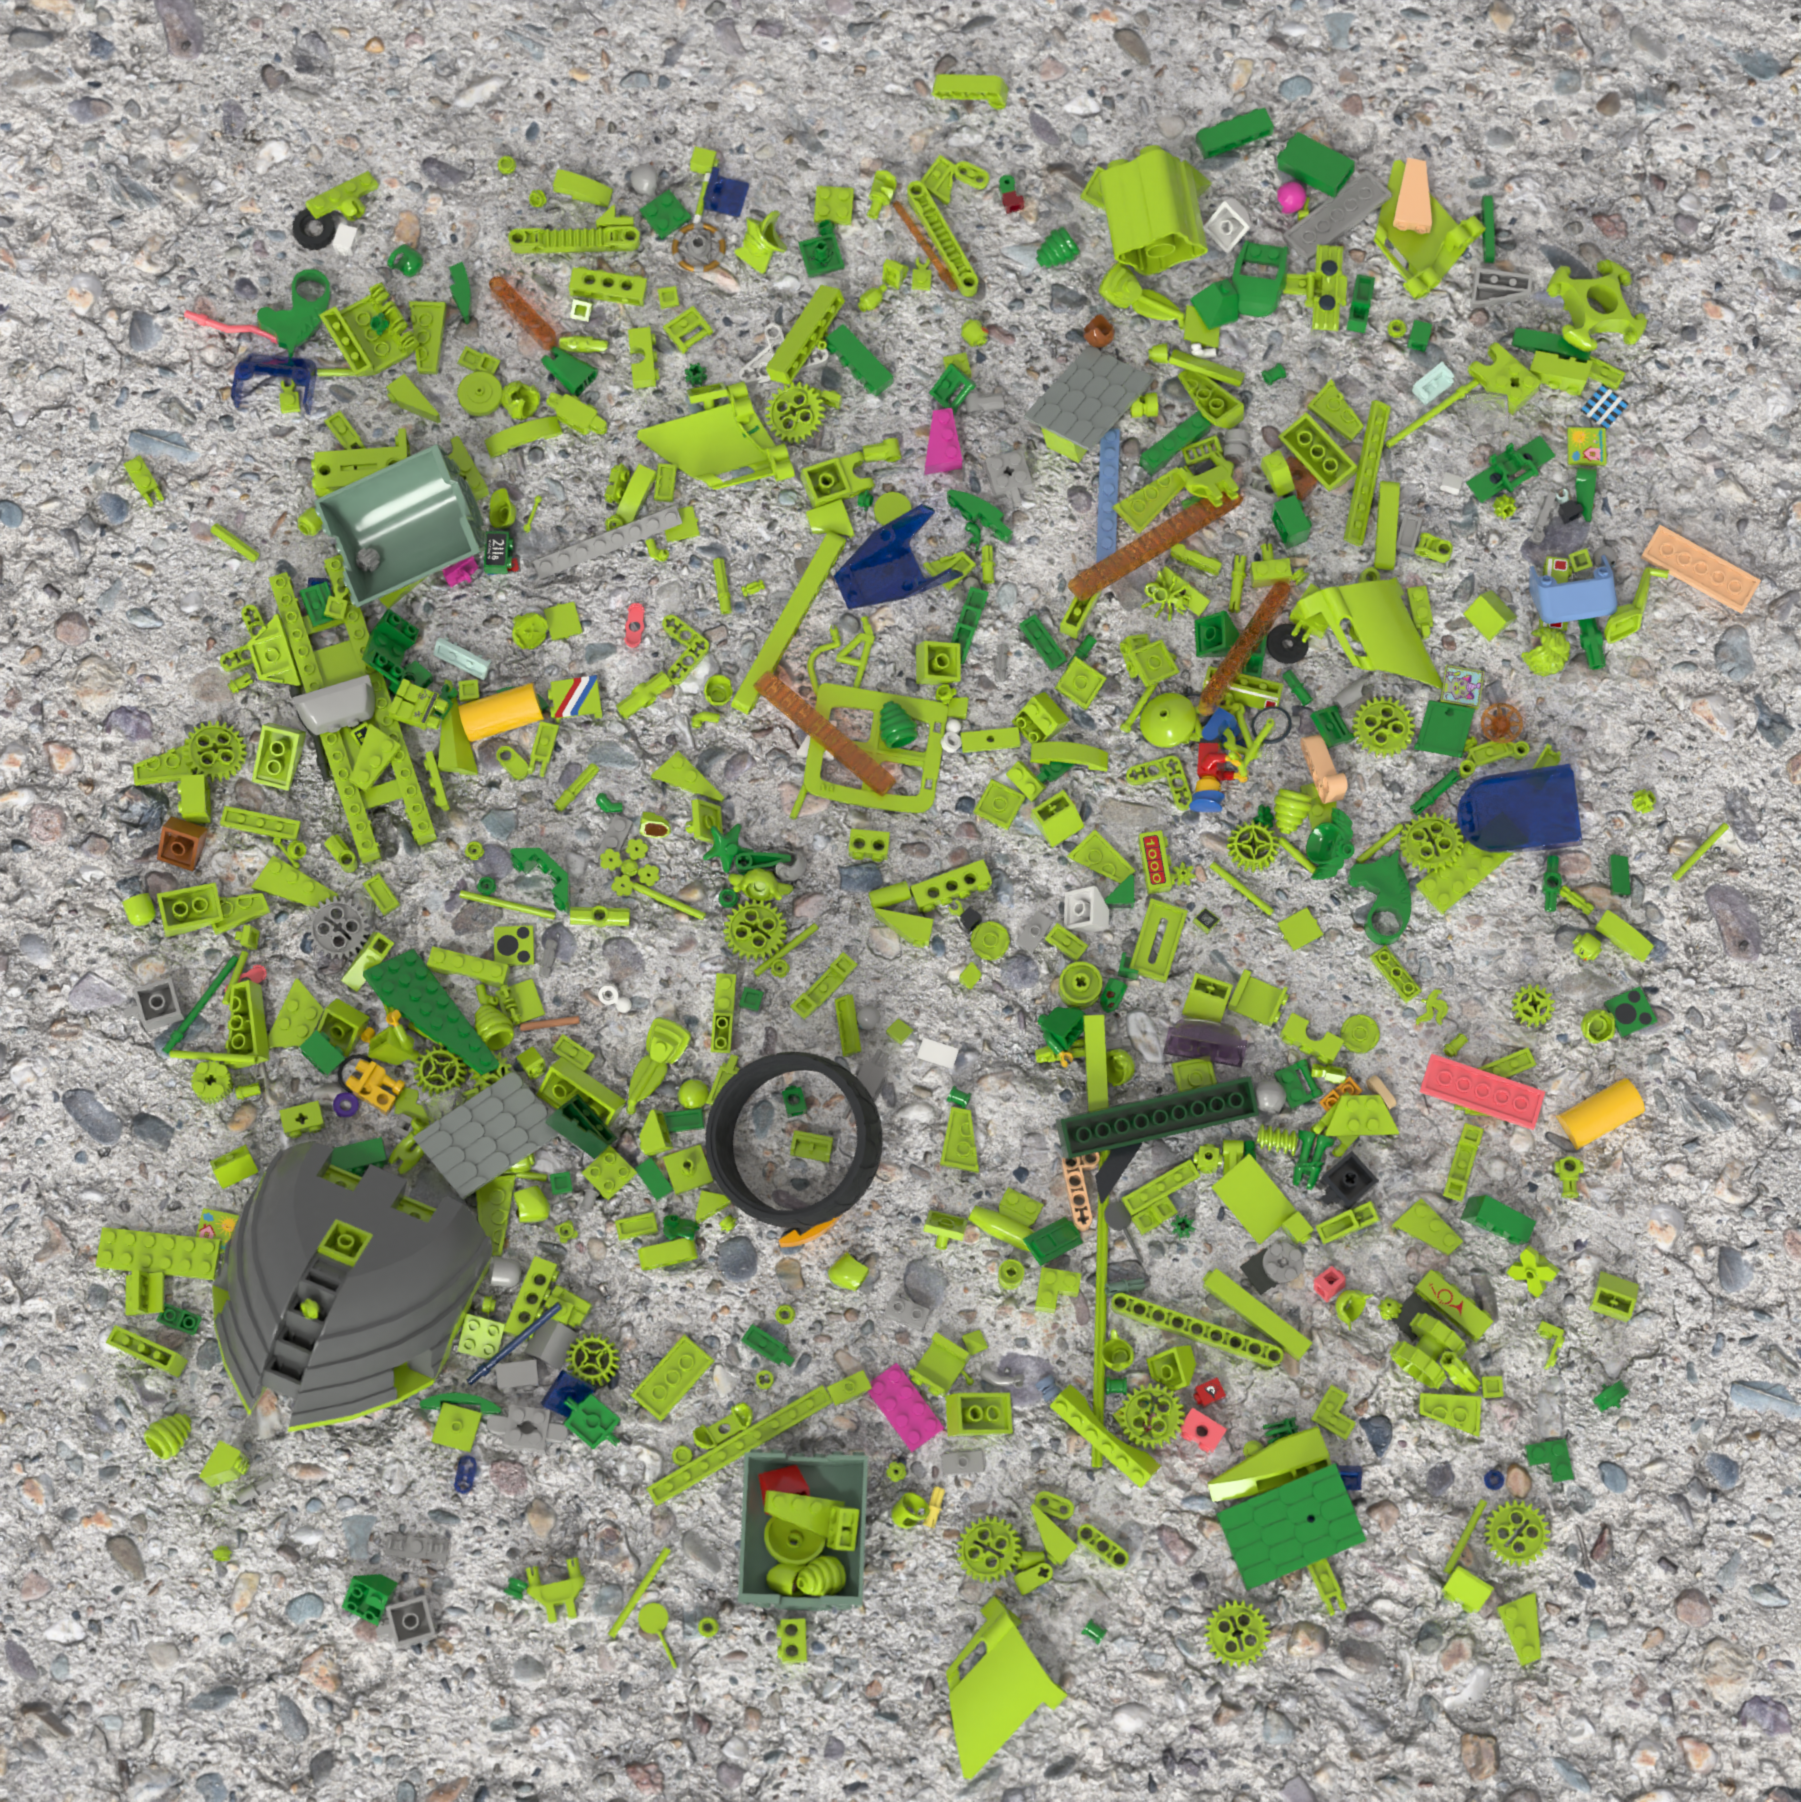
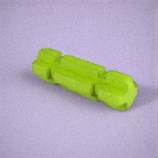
M1567 885L1560 889L1559 895L1563 898L1566 897L1567 901L1578 909L1581 908L1582 912L1586 915L1591 914L1594 910V906L1591 903H1586L1583 897L1575 891H1570L1571 888Z

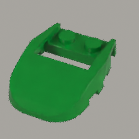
M1248 240L1245 241L1234 264L1231 284L1237 292L1239 314L1252 317H1266L1277 309L1281 301V294L1287 284L1286 277L1289 266L1287 255H1290L1288 246L1277 247L1251 243ZM1243 262L1279 267L1276 280L1240 275Z

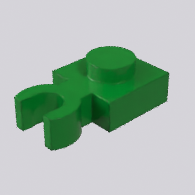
M448 684L443 685L442 693L439 695L441 699L448 702V708L445 714L438 711L434 713V716L441 719L445 718L453 706L451 699L455 698L458 694L457 689L454 687L451 692H448L450 690Z

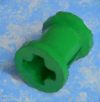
M1276 363L1275 367L1261 372L1268 386L1273 385V382L1280 378H1286V372L1280 363Z
M954 1085L949 1093L947 1102H954L962 1106V1109H966L972 1093H964Z
M1106 1377V1395L1122 1393L1126 1396L1127 1377H1123V1379H1110V1377Z
M1091 1618L1081 1634H1086L1096 1641L1095 1644L1098 1645L1108 1630L1106 1628L1102 1629Z

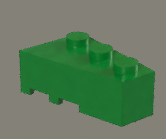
M1488 1195L1469 1197L1460 1218L1496 1236L1503 1237L1509 1243L1517 1246L1528 1243L1536 1224L1535 1220Z

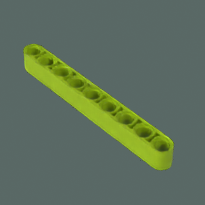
M1117 1293L1111 1300V1310L1118 1315L1269 1367H1277L1283 1359V1351L1275 1345L1133 1296ZM1121 1299L1125 1302V1307L1118 1308L1114 1302ZM1141 1306L1145 1312L1138 1315L1134 1312V1307ZM1161 1313L1164 1319L1156 1321L1153 1318V1314ZM1179 1319L1182 1321L1183 1326L1176 1328L1173 1326L1172 1321ZM1199 1326L1202 1333L1194 1334L1191 1327ZM1211 1333H1219L1221 1336V1340H1212L1210 1336ZM1237 1339L1240 1342V1347H1232L1230 1340ZM1250 1346H1257L1259 1353L1256 1355L1252 1354L1249 1351ZM1270 1352L1277 1353L1279 1360H1270L1268 1354Z

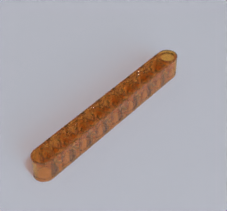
M1279 581L1273 585L1202 691L1198 704V710L1202 715L1209 716L1216 711L1286 606L1290 594V586L1286 582Z
M766 671L753 685L764 698L878 795L883 797L894 786L896 780L889 772L774 674Z

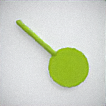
M658 1603L646 1604L638 1614L639 1625L647 1633H658L673 1668H677L661 1632L668 1624V1612Z

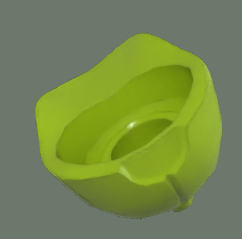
M501 488L496 490L490 498L489 520L494 528H508L514 523L517 510L509 499L507 489Z

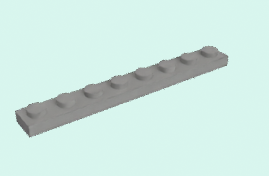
M673 505L532 561L539 579H542L682 524V520L676 505Z

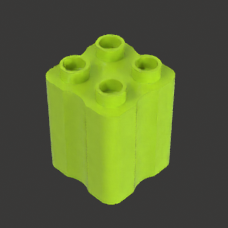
M1150 145L1142 148L1139 152L1140 156L1130 162L1127 159L1113 160L1108 163L1107 170L1099 174L1114 258L1122 264L1133 266L1136 272L1144 276L1158 274L1178 263L1195 259L1208 252L1192 168L1186 163L1180 162L1178 157L1162 150V147L1159 145Z

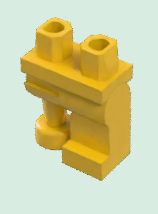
M360 1059L355 1070L362 1073V1077L359 1080L350 1075L345 1085L353 1091V1095L387 1116L396 1102V1097L381 1089V1086L384 1084L392 1088V1093L399 1096L406 1082L400 1079L396 1082L377 1063L373 1061L369 1063Z

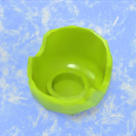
M713 675L708 678L704 686V696L707 702L714 706H723L732 697L733 689L729 678L724 675Z
M688 1080L679 1087L677 1093L678 1102L685 1109H699L706 1104L709 1089L703 1081Z

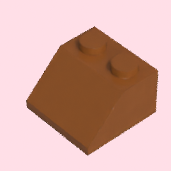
M171 816L162 826L157 860L193 872L205 846L208 828Z

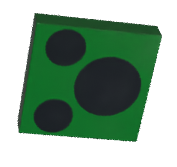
M1640 986L1604 1002L1608 1013H1612L1615 1018V1027L1621 1038L1653 1025L1658 1021Z

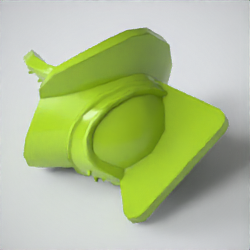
M778 210L769 213L763 221L746 217L747 231L743 239L744 247L734 250L738 257L760 273L767 271L773 251L784 253L787 250L786 245L775 231L776 222L780 215Z

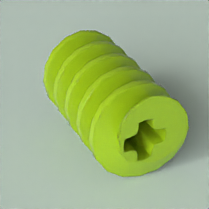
M1261 1124L1258 1129L1255 1147L1257 1143H1260V1149L1263 1150L1264 1146L1267 1145L1268 1151H1271L1273 1146H1275L1277 1153L1283 1148L1284 1154H1287L1288 1150L1291 1149L1292 1156H1294L1298 1136H1296L1295 1130H1292L1290 1135H1288V1129L1286 1128L1280 1133V1128L1276 1127L1273 1132L1271 1125L1265 1130L1264 1124Z

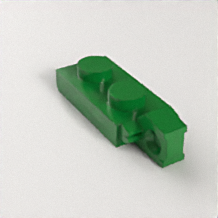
M1050 761L1049 765H1042L1040 768L1041 773L1036 777L1043 784L1047 780L1050 783L1055 782L1076 764Z
M751 1324L741 1339L742 1343L774 1364L780 1365L782 1362L791 1368L795 1362V1359L787 1354L789 1349L784 1344Z

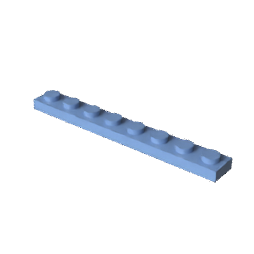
M1112 428L1100 439L1096 573L1115 574L1117 513L1111 507L1116 505L1118 500L1120 429Z

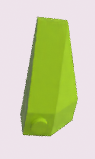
M1187 369L1178 374L1179 380L1203 417L1215 426L1230 430L1244 420V404L1210 378Z

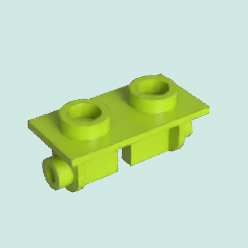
M622 463L611 468L608 481L614 483V485H607L604 495L605 501L608 503H612L614 500L618 505L620 504L627 481L630 479V470Z

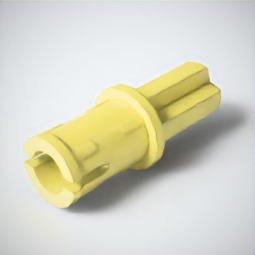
M933 1488L928 1505L930 1512L922 1525L935 1529L939 1512L942 1511L940 1507L945 1493L943 1488Z

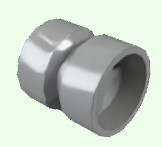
M1241 429L1227 430L1225 432L1224 443L1226 446L1224 447L1223 457L1232 463L1246 462L1248 460V449L1246 447L1249 445L1250 434Z

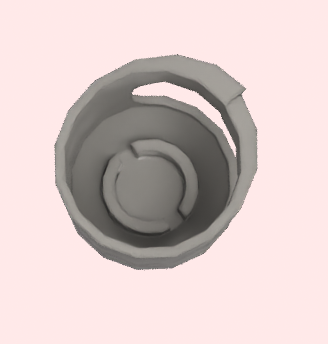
M492 1255L488 1274L489 1284L506 1288L515 1287L521 1278L522 1269L520 1263L513 1259Z

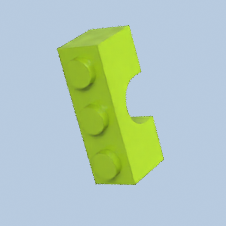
M650 327L628 329L630 354L638 353L645 357L640 363L631 364L633 388L656 387V380H659L658 368H654V362H658L657 351H653L652 345H656L655 333L651 334Z
M1292 1012L1279 1037L1282 1038V1041L1287 1045L1299 1047V1050L1306 1055L1311 1054L1317 1057V1060L1322 1064L1332 1065L1345 1040L1328 1031L1319 1041L1309 1039L1306 1035V1028L1310 1021Z

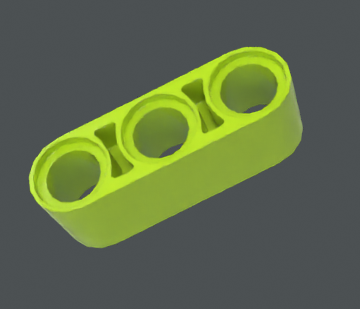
M687 1238L647 1246L637 1250L642 1271L698 1258L695 1240Z
M1084 1524L1079 1527L1077 1540L1083 1546L1116 1570L1126 1567L1129 1556L1124 1549L1090 1524ZM1084 1529L1089 1530L1092 1537L1090 1539H1083L1081 1531ZM1105 1542L1108 1545V1550L1105 1552L1099 1551L1097 1544ZM1117 1554L1122 1555L1125 1559V1562L1121 1565L1114 1562V1556Z

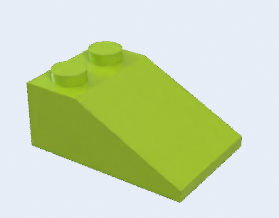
M270 722L262 725L251 782L289 791L303 751L306 731Z
M216 882L157 894L165 938L185 934L224 920Z
M954 1393L945 1396L948 1437L1013 1433L1010 1393Z

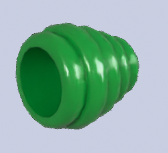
M1061 226L1058 229L1051 230L1050 235L1045 237V242H1042L1041 248L1036 251L1038 256L1035 259L1041 267L1044 265L1046 268H1051L1052 265L1057 267L1059 264L1065 265L1068 261L1073 262L1076 259L1075 256L1080 254V249L1065 227Z
M890 701L883 704V708L880 711L879 729L881 732L880 738L885 742L886 747L890 749L900 748L915 741L918 737L917 724L912 720V716L907 714V711L902 709L898 703Z

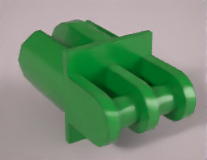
M1296 1417L1263 1425V1430L1278 1427V1429L1265 1433L1266 1438L1280 1436L1268 1440L1267 1443L1272 1444L1278 1439L1298 1433L1297 1429H1299V1426L1295 1424Z

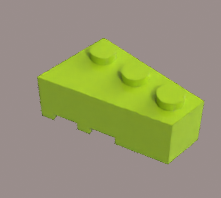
M1536 351L1529 371L1543 384L1548 385L1552 389H1561L1570 395L1581 396L1593 361L1588 360L1586 364L1576 362L1577 359L1570 357V360L1559 359V355Z

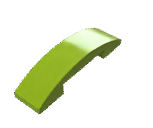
M556 416L545 417L507 428L487 438L484 442L490 458L509 453L508 449L541 438L547 440L562 435V431Z
M1053 741L1031 744V763L1049 765L1050 761L1088 765L1090 770H1108V752L1072 742Z
M842 952L831 963L829 969L805 993H802L790 1008L802 1019H807L831 997L858 964Z
M1468 1123L1464 1124L1445 1184L1444 1197L1459 1202L1463 1201L1467 1182L1484 1131L1483 1128Z

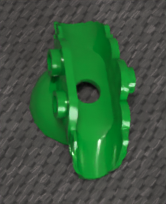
M1332 807L1331 823L1324 822L1316 826L1307 840L1306 854L1311 862L1319 864L1310 877L1312 880H1324L1336 876L1337 871L1344 866V859H1348L1354 854V845L1349 841L1353 837V830L1351 829L1353 823L1345 812L1338 808Z

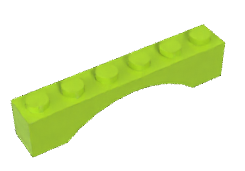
M1071 1384L1049 1406L1138 1487L1142 1488L1162 1466L1147 1452L1127 1445L1110 1433L1093 1414L1086 1397Z

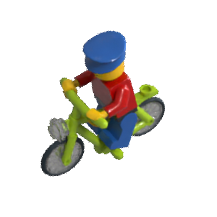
M1224 693L1226 704L1220 706H1212L1210 701L1201 694H1187L1185 697L1191 701L1197 714L1196 726L1193 730L1196 732L1192 733L1182 743L1189 744L1190 741L1200 742L1197 775L1200 780L1196 782L1195 793L1192 795V802L1189 804V808L1192 811L1202 813L1221 812V802L1225 799V795L1221 792L1222 781L1238 779L1241 783H1245L1248 780L1249 773L1246 767L1253 759H1257L1263 765L1271 762L1273 751L1270 749V746H1263L1265 744L1278 743L1285 739L1290 733L1292 720L1289 713L1283 708L1270 706L1261 709L1252 720L1251 729L1255 737L1253 741L1243 716L1245 708L1243 704L1235 702L1232 694ZM1240 733L1243 735L1247 748L1236 744L1235 737L1237 738ZM1225 749L1230 750V752H1229L1228 755H1227ZM1230 761L1234 766H1237L1238 773H1235V771H1224L1225 763Z

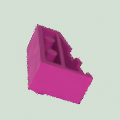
M952 408L933 411L925 462V475L962 469V455Z

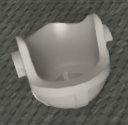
M784 847L780 848L778 853L791 855V861L786 863L779 862L773 867V872L783 881H795L802 877L807 867L806 859L798 850L790 851V849Z
M1269 1078V1081L1258 1082L1253 1088L1258 1110L1267 1112V1115H1276V1113L1280 1112L1286 1100V1092L1283 1086L1274 1078Z

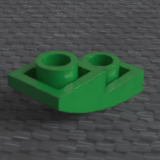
M164 1302V1312L159 1313L156 1322L194 1336L202 1317Z

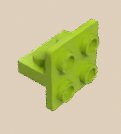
M132 1270V1275L126 1276V1315L164 1312L165 1274L163 1272L146 1273L141 1270Z

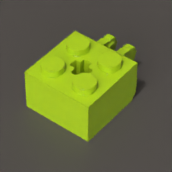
M1310 583L1300 600L1322 589ZM1297 604L1289 617V620L1296 624L1291 635L1296 637L1301 628L1307 631L1302 637L1304 643L1307 642L1311 634L1322 640L1330 628L1322 612L1304 620Z

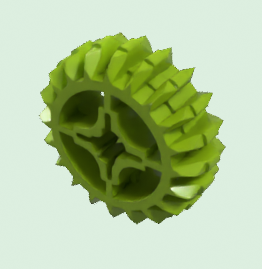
M1251 820L1250 825L1246 821L1243 822V827L1237 825L1236 830L1231 831L1230 834L1232 836L1228 837L1227 841L1229 844L1226 846V849L1230 850L1228 856H1234L1231 862L1235 863L1238 861L1237 868L1243 865L1245 866V872H1247L1249 867L1252 873L1255 872L1256 867L1260 872L1263 871V866L1269 868L1270 863L1275 862L1274 857L1278 856L1279 852L1277 849L1280 847L1276 843L1278 837L1273 836L1275 831L1270 830L1268 832V825H1265L1263 828L1261 827V822L1255 825L1254 820ZM1250 834L1248 840L1237 843L1243 835ZM1256 834L1263 837L1267 843H1265V841L1259 840ZM1252 839H1253L1254 847H1256L1255 850H1254V853H1253L1252 846H1250V844H1251V842H1252ZM1269 850L1264 857L1256 859L1257 853ZM1240 851L1247 853L1249 855V859L1244 857L1240 853Z
M444 1045L440 1046V1050L433 1046L432 1052L428 1048L425 1049L427 1055L420 1054L419 1057L422 1061L416 1060L415 1064L419 1067L413 1068L414 1073H417L414 1076V1080L418 1081L417 1086L422 1087L423 1093L429 1090L428 1095L430 1097L436 1093V1097L440 1098L441 1093H443L444 1097L447 1098V1092L449 1091L455 1095L454 1088L456 1087L460 1090L462 1087L459 1082L465 1083L466 1081L461 1076L467 1075V1071L463 1070L467 1065L461 1063L463 1059L458 1057L457 1054H452L448 1050L445 1051ZM436 1058H447L451 1061L440 1063ZM431 1062L433 1068L424 1077L425 1068ZM436 1065L439 1069L441 1068L443 1070L445 1078H443L442 1075H439V1073L437 1072ZM456 1066V1074L451 1081H449L448 1074L452 1071V1068ZM442 1081L444 1085L436 1086L429 1082Z
M591 1332V1338L588 1339L587 1335L583 1334V1341L578 1337L575 1339L578 1343L577 1346L573 1343L570 1344L574 1351L567 1350L566 1354L572 1357L566 1358L565 1362L572 1363L566 1367L567 1371L574 1370L570 1374L571 1378L578 1375L576 1378L577 1383L584 1379L583 1386L586 1387L588 1382L591 1381V1387L594 1388L595 1381H598L599 1385L603 1386L602 1379L605 1378L606 1382H610L608 1375L610 1374L615 1377L616 1373L612 1369H619V1365L614 1362H619L620 1357L614 1356L619 1353V1350L613 1349L615 1347L614 1342L608 1344L610 1340L608 1336L602 1341L603 1335L601 1333L595 1338L594 1332ZM599 1345L603 1349L591 1351L587 1346ZM582 1350L585 1355V1359L583 1362H581V1365L577 1367L576 1359L578 1353ZM587 1353L593 1357L597 1356L598 1367L596 1364H592V1362L589 1364L590 1360ZM609 1353V1363L604 1370L600 1362L605 1357L604 1355ZM588 1369H595L599 1374L587 1375L582 1372Z

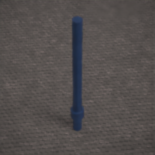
M559 1302L555 1303L490 1360L479 1365L477 1371L466 1379L467 1382L473 1385L482 1376L488 1375L497 1363L563 1308Z

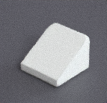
M1445 472L1440 490L1458 495L1463 477Z

